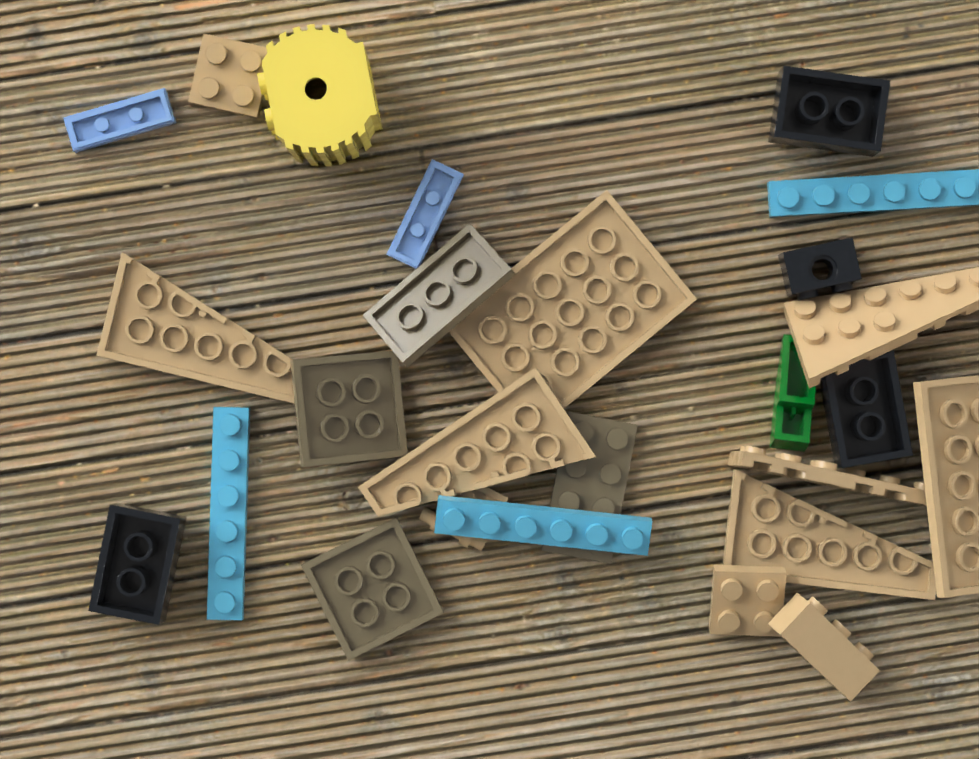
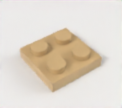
M203 33L188 103L259 119L264 95L260 91L257 73L263 72L262 60L267 54L266 47Z
M714 565L709 633L716 635L781 637L768 623L784 607L787 576L785 567Z

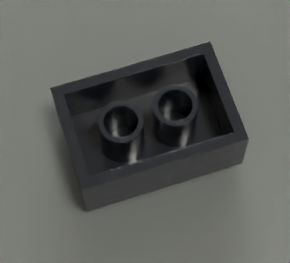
M783 66L777 75L768 142L874 157L881 152L890 80Z
M894 349L870 361L866 359L859 360L849 365V370L838 376L834 372L820 379L834 464H838L837 468H847L913 456Z
M121 503L110 504L88 611L156 625L165 622L187 517Z

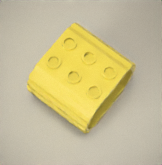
M314 24L307 25L308 30L302 31L300 26L293 28L294 34L290 36L286 32L280 34V42L276 45L273 40L266 45L267 54L262 60L263 72L257 73L261 94L264 95L266 101L268 100L270 108L264 109L267 127L272 132V135L275 136L276 141L280 140L296 161L303 163V158H305L311 166H318V161H322L327 167L333 166L332 161L337 160L340 165L346 163L345 157L351 155L352 159L359 157L358 150L362 147L367 151L372 146L370 139L375 131L383 130L370 62L364 43H355L350 40L346 30L338 27L339 33L332 32L330 25H322L323 30H317ZM320 79L325 82L327 91L321 99L314 100L306 95L305 87L310 80Z

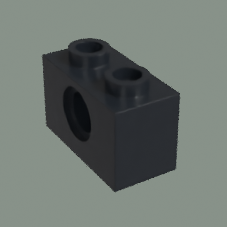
M853 237L787 251L778 255L787 296L797 294L798 301L818 297V289L831 287L832 293L853 289L852 282L862 279ZM815 261H821L827 265L829 273L825 280H819L813 275L812 266Z

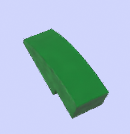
M784 334L782 338L773 404L770 448L805 452L810 444L812 409L815 405L816 386L810 389L808 387L792 335Z

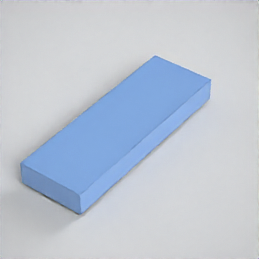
M166 88L63 118L73 152L75 153L176 123Z
M433 159L431 160L386 254L387 256L414 269H417L422 264L464 176L463 173Z

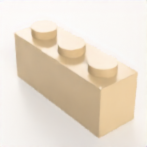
M796 593L768 625L851 702L880 671L870 661L874 655L859 641L853 645L847 639L851 632L838 620L835 619L830 623L824 617L828 610L813 596L807 601L800 594Z

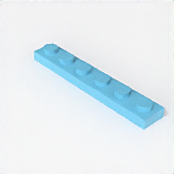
M979 169L767 182L769 218L979 206Z
M213 407L207 620L242 621L244 619L250 408Z
M438 495L434 533L648 556L652 518Z

